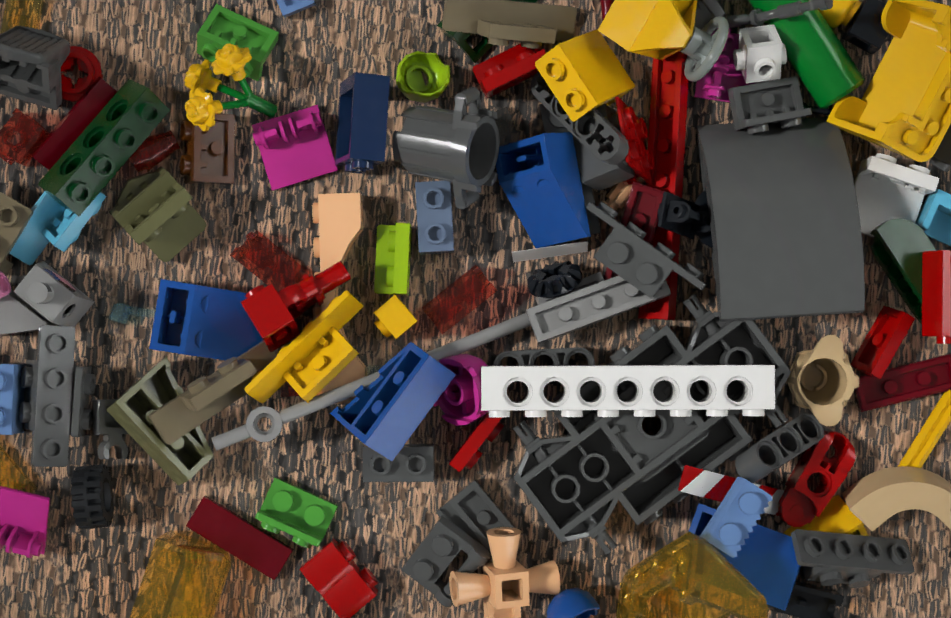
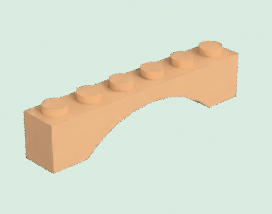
M361 193L318 194V203H313L312 216L313 223H319V237H314L313 252L314 258H320V272H315L314 276L339 261L344 264L353 243L362 233L363 196ZM339 286L325 294L324 303L321 306L315 307V319L338 296ZM342 327L339 330V332L347 339L344 328ZM356 356L318 395L367 376L366 365ZM353 396L336 404H349L357 396Z

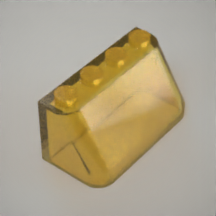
M172 530L156 538L130 618H214L231 567V559L228 552L217 545Z

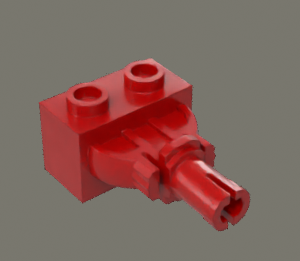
M341 261L315 276H308L305 273L302 275L303 280L301 282L290 285L278 292L270 284L267 287H264V285L257 286L245 295L246 299L241 304L270 352L275 351L300 335L294 320L295 318L304 313L313 304L318 303L319 306L323 304V300L326 298L325 294L351 279Z

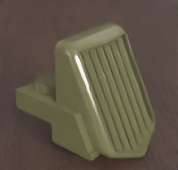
M162 166L156 171L126 180L116 200L115 207L109 211L138 245L144 242L163 262L170 261L206 228L205 220L189 204L193 197Z

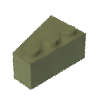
M166 356L106 410L179 486L189 481L214 455L200 426H197L168 445L163 442L149 419V415L183 393L182 387L178 386L172 374L171 364Z

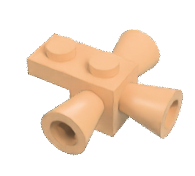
M498 527L486 531L493 562L486 563L483 566V574L451 571L449 578L450 595L453 605L457 607L483 598L484 618H521V607L530 606L529 593L557 595L560 592V573L554 560L527 569L516 560L521 530L512 527Z

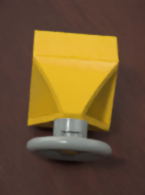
M614 0L598 31L628 52L663 60L678 51L687 55L684 67L685 77L691 82H696L712 69L721 55L727 41L729 23L725 17L717 16L711 19L702 30L695 27L698 0Z

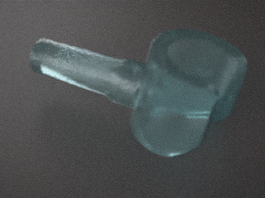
M117 303L112 307L109 319L127 325L130 315L154 318L156 309L138 308L125 303Z

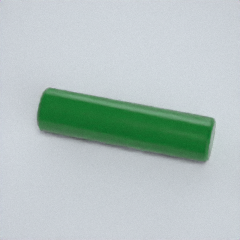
M809 0L748 1L753 9L759 8L764 12L777 9L779 5L797 1L804 3ZM819 9L805 11L803 15L791 18H773L764 21V25H775L782 43L785 44L787 60L819 108H828L864 84V76Z

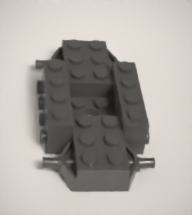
M696 294L683 302L694 316L696 322L684 347L668 325L657 327L656 324H653L638 335L641 339L630 348L628 345H625L610 356L612 361L607 364L775 365V409H764V412L775 425V428L788 420L776 403L778 401L776 398L791 373L790 369L753 320L720 322L719 312L712 313L711 310L707 311L696 297ZM628 380L621 382L617 388V395L622 401L631 400L636 392L634 384ZM665 380L659 381L653 390L655 398L658 401L668 399L672 391L671 386ZM701 380L694 382L690 388L691 397L695 401H700L707 395V386ZM734 380L727 387V395L732 401L738 400L743 394V386L738 380ZM595 381L585 382L580 389L581 397L585 401L595 400L600 393L599 386ZM564 390L554 397L553 400L558 401L561 399ZM742 409L728 410V416L723 417L706 416V410H692V416L673 417L670 416V410H656V415L661 420V428L654 435L646 434L643 431L642 421L645 417H634V410H619V417H597V410H583V417H561V410H552L569 434L539 438V436L536 437L525 420L519 424L527 435L516 425L513 430L525 444L524 448L526 450L513 478L560 542L591 537L596 540L606 555L611 551L603 539L606 540L612 550L617 547V544H615L605 530V524L614 510L617 501L621 503L637 525L642 522L648 525L662 515L661 508L671 500L676 504L689 495L688 493L678 491L685 465L718 473L720 470L717 466L728 458L731 462L736 460L740 454L748 449L746 445L752 441V438L734 415L742 413Z

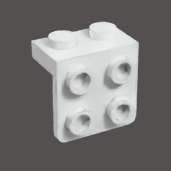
M877 153L876 156L862 160L854 182L861 233L874 237L870 234L872 230L885 221L896 218L907 219L916 223L924 196L936 191L940 178L929 175L930 170L919 165L910 164L908 168L896 164L897 159L886 154Z

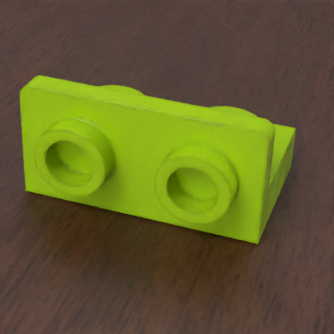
M410 223L377 226L374 292L376 294L409 295L412 226Z

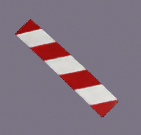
M685 465L678 491L722 502L736 478ZM753 483L772 496L773 501L768 502L769 507L764 508L765 513L779 516L778 502L784 490Z

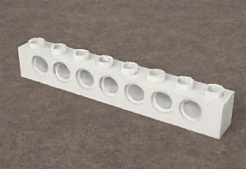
M775 365L481 366V411H489V417H510L511 410H525V417H547V410H561V417H583V410H597V417H619V410H634V417H655L656 410H670V416L690 417L692 416V410H706V416L723 417L728 416V410L742 409V416H765L764 409H775ZM665 380L671 386V395L664 401H658L654 396L653 390L659 381ZM701 380L707 386V395L704 399L695 401L691 397L690 388L694 382ZM738 380L743 386V394L738 400L732 401L727 395V387L732 381ZM515 381L525 383L528 388L526 398L519 402L512 401L507 396L508 386ZM551 381H558L563 386V396L558 401H548L544 396V387ZM587 381H595L600 389L599 396L593 401L583 400L580 394L581 386ZM623 381H631L636 389L634 397L629 401L620 400L617 395L619 384Z

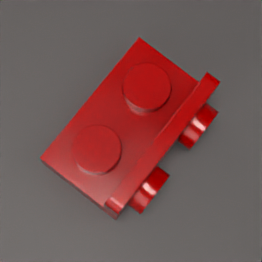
M520 43L475 65L473 73L486 99L533 77L538 72L535 62L544 56L546 52L544 49L540 51L539 49L522 47Z

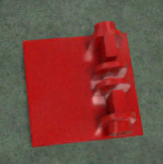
M617 96L615 101L620 130L629 144L625 160L635 173V177L623 181V184L632 185L633 182H637L636 178L642 177L650 184L652 183L650 171L654 169V164L644 142V139L648 138L646 123L643 118H639L635 114L631 106L628 107Z

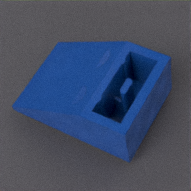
M571 132L543 133L499 147L496 162L499 184L535 248L552 246L591 236Z
M161 279L149 349L227 360L232 357H239L262 342L263 339L241 304L246 299L245 295L247 293Z
M698 503L675 570L785 611L801 567L797 564L792 537L757 524V526L752 527L753 532L748 533L749 538L744 539L745 544L740 545L741 551H737V557L732 558L700 538V535L717 509Z

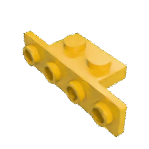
M348 290L335 297L329 303L328 308L315 320L309 322L303 328L302 333L289 345L283 347L271 363L252 377L251 382L244 388L245 392L258 402L264 403L287 381L298 395L309 403L359 354L339 330L363 308V305Z

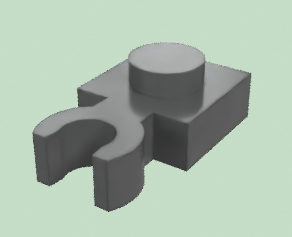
M117 399L93 400V435H103V441L99 444L97 451L99 459H109V450L112 446L116 448V459H126L128 455V447L122 440V434L128 433L106 410Z

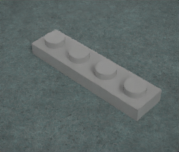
M618 275L526 309V314L537 343L541 344L670 296L671 292L665 280L651 299Z

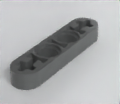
M539 71L534 75L531 81V92L597 159L609 165H616L625 159L629 150L628 140L596 108L579 120L572 122L568 115L563 113L562 106L555 95L547 91V83ZM594 117L596 123L594 130L590 134L584 135L583 126L589 118ZM603 137L612 142L611 144L614 149L611 153H609V148L600 142Z

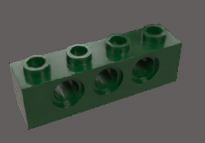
M128 79L37 185L60 205L80 216L168 114L170 109L148 87Z

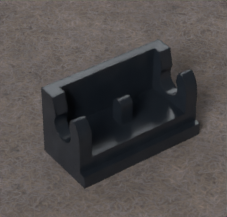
M795 581L785 611L762 602L760 607L799 618H836L834 617L835 607L842 606L844 596L835 590Z

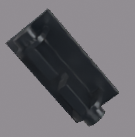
M664 191L662 202L658 208V227L694 240L695 232L708 233L711 231L709 212L699 211L700 205Z

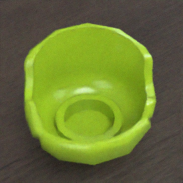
M416 51L407 54L396 68V84L404 96L412 101L427 103L436 100L446 90L450 82V66L445 65L437 53ZM422 72H424L428 78V83L426 86L422 76Z

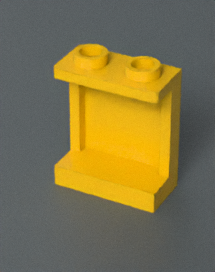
M598 29L557 44L535 62L539 73L572 122L579 120L588 112L603 104L610 106L616 102L615 97L621 98L636 87Z

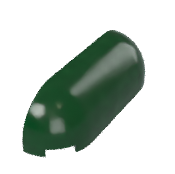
M902 218L891 219L871 231L870 234L874 236L875 243L870 247L876 260L910 311L922 325V252L937 250L923 229L916 223Z

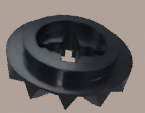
M556 261L552 265L545 264L544 268L533 271V275L527 279L528 289L536 297H560L577 287L582 281L583 275L579 265L572 264L571 261L564 263Z

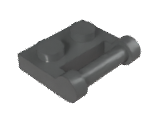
M441 516L401 570L434 594L436 600L441 605L451 607L453 603L449 582L446 584L439 579L441 574L460 550L467 553L468 558L457 572L474 573L479 566H484L491 555L483 545L447 518Z

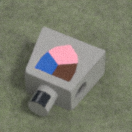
M44 261L35 264L14 290L16 295L48 321L60 326L75 327L94 304L93 300ZM73 304L71 310L65 314L64 311Z

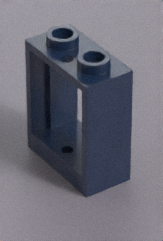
M355 72L340 83L335 165L345 166V172L363 174L366 173V170H374V166L385 162L390 76Z

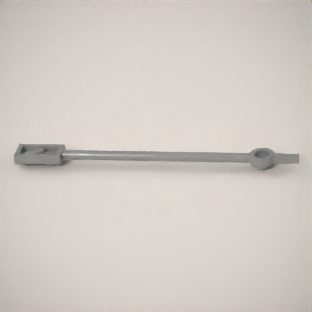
M601 271L583 278L580 284L567 294L604 281ZM542 297L535 298L538 305L556 299ZM524 313L426 353L439 361L442 358L464 353L529 327L531 324L527 314ZM379 371L315 396L309 403L303 401L280 411H276L268 406L257 407L250 412L245 425L212 437L214 447L218 451L251 437L259 442H270L279 436L283 424L355 396L354 391L361 385L367 388L380 376ZM262 418H269L271 420L272 426L268 431H261L258 427V423Z

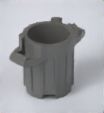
M470 87L456 94L454 110L430 106L407 108L401 115L407 117L401 132L394 131L392 148L394 160L402 162V170L408 171L412 175L453 182L455 205L461 210L479 200L480 186H493L497 179V172H493L500 144L499 129L494 120L497 119V112L481 108L480 91L476 87ZM468 104H469V113L466 112V105H468Z

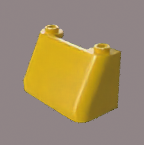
M888 0L881 15V23L883 29L894 37L862 99L851 95L844 96L836 102L826 122L917 162H925L936 153L951 124V6L927 0Z

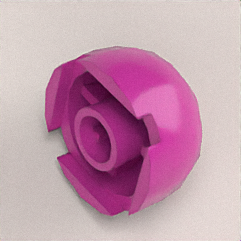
M458 354L440 359L439 362L456 374L446 390L433 405L434 407L439 405L445 413L441 417L453 425L461 426L468 425L488 413L489 411H481V366L488 365L482 359L470 354Z

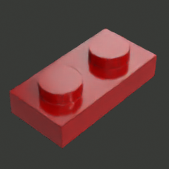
M883 306L850 365L862 373L881 379L886 369L890 366L891 360L903 339L907 336L908 330L915 318L906 312Z
M488 412L449 461V465L458 472H461L464 467L471 470L483 454L478 450L486 439L492 442L504 427L500 423L502 418L489 417Z

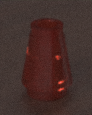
M169 130L165 133L162 132L148 136L132 154L130 159L138 173L145 169L149 172L173 154L174 151L180 149V146L172 131Z

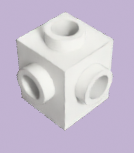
M774 24L739 29V49H735L733 52L736 71L741 70L746 84L781 79V65L786 64L787 53L785 44L782 43Z

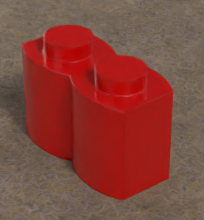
M333 538L303 563L300 571L340 618H351L377 596L378 590L375 586L378 584V580L368 568L364 567L361 570L352 559L356 555L345 541L338 543Z

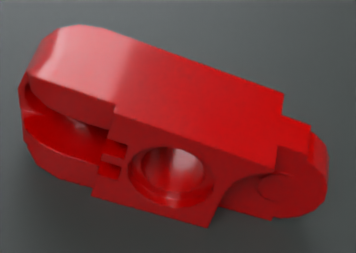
M824 431V437L803 452L785 484L787 487L778 502V514L785 524L792 527H802L807 523L810 524L815 516H820L847 477L848 472L854 465L856 453L851 442L843 434L835 431ZM830 445H832L835 453L832 457L827 458L825 454ZM818 473L820 484L816 489L810 490L807 486V480L811 474Z

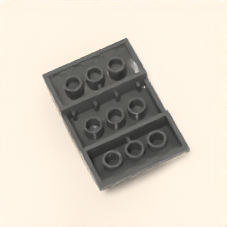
M828 117L801 119L802 125L781 129L780 123L769 124V131L748 135L747 129L735 131L734 123L696 126L703 191H706L713 243L712 262L720 322L863 313L865 311L864 257L854 179L841 131L839 128L826 122Z

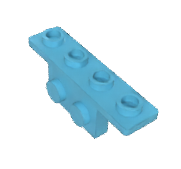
M44 191L31 208L33 215L9 254L27 265H32L49 242L65 252L70 244L79 238L82 228L89 219L98 213L102 202L107 196L100 192L84 212L77 216Z

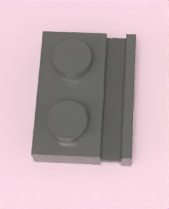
M476 479L436 511L439 517L444 516L483 545L489 552L487 530L498 527L516 528Z

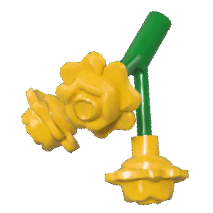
M225 44L222 49H218L215 53V61L211 63L209 60L204 59L202 64H192L186 72L184 85L191 89L189 100L185 103L184 107L187 112L186 117L188 121L192 122L194 126H199L204 132L208 131L209 127L215 126V115L221 114L223 110L248 106L270 118L274 117L277 112V105L253 94L245 79L246 72L244 66L252 59L248 47L239 48L237 45ZM210 66L213 68L214 75H231L234 81L239 82L244 93L221 84V80L213 77ZM210 90L214 93L220 91L239 100L221 103L219 100H213L212 94L205 91Z

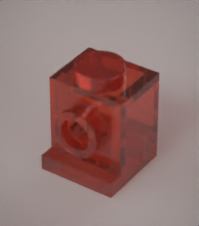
M16 108L12 112L14 115L0 130V158L10 165L16 161L26 166L32 159V154L49 136L50 132L26 112ZM19 133L21 139L19 143L13 145L11 140Z

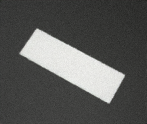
M588 241L512 252L513 262L588 252Z

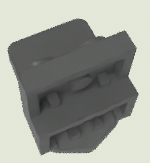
M14 26L1 33L0 94L57 110L62 103L61 66L70 53V43L66 39L44 30L24 26Z

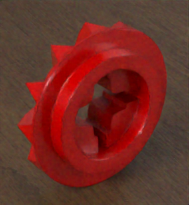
M77 46L70 47V53L61 66V74L73 71L77 60L78 69L88 76L78 78L74 88L72 79L61 75L62 99L71 102L79 101L99 76L103 78L101 63L96 56L89 50Z

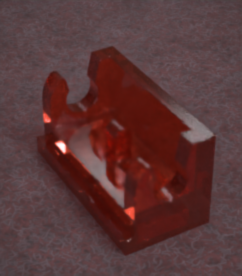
M257 230L255 233L249 232L246 235L247 240L241 247H236L230 254V256L265 284H272L277 292L303 280L302 275L305 273L308 276L310 275L308 270Z
M475 265L424 305L422 309L443 335L494 295L497 289L489 282L480 268Z

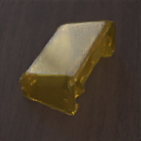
M688 532L637 563L625 573L620 586L616 618H727L731 615L739 618H767L769 607L765 596L705 538Z

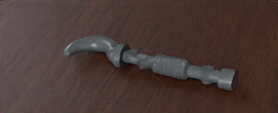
M809 0L804 3L797 1L779 5L777 9L764 12L757 8L749 14L732 15L726 17L730 29L747 24L757 27L763 25L764 21L773 18L786 19L803 15L805 11L831 9L833 7V0Z

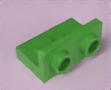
M216 4L197 33V53L212 63L216 60L215 53L217 50L222 49L225 44L230 43L237 45L239 48L248 47L252 59L244 66L245 78L249 77L259 81L262 76L263 64L276 45L279 32Z
M275 477L255 519L262 521L260 526L263 529L275 534H279L280 531L286 532L293 536L292 541L294 543L311 549L312 545L319 547L339 505Z

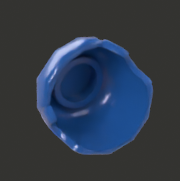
M578 587L566 589L555 595L549 603L547 618H589L591 615H597V610L600 609V606L588 591Z

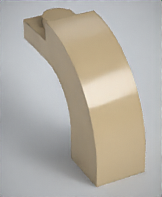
M907 466L885 468L861 478L842 493L849 510L872 532L891 516L911 509L924 510L934 514L951 530V484L931 471Z

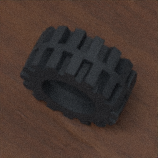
M101 464L75 467L72 473L73 478H71V505L74 509L73 517L76 518V525L79 529L110 527L114 517V497L111 473L108 466Z

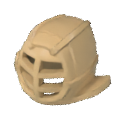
M827 335L817 342L814 349L797 352L790 367L791 373L787 383L794 396L796 406L810 409L820 424L834 426L841 420L843 407L847 406V402L854 389L859 387V376L855 375L850 365L848 354L844 353L843 343L836 335Z

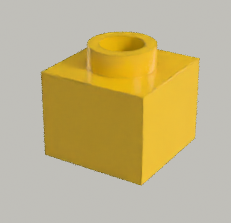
M393 295L373 312L378 317L374 324L386 338L393 335L395 339H399L419 322L397 295Z

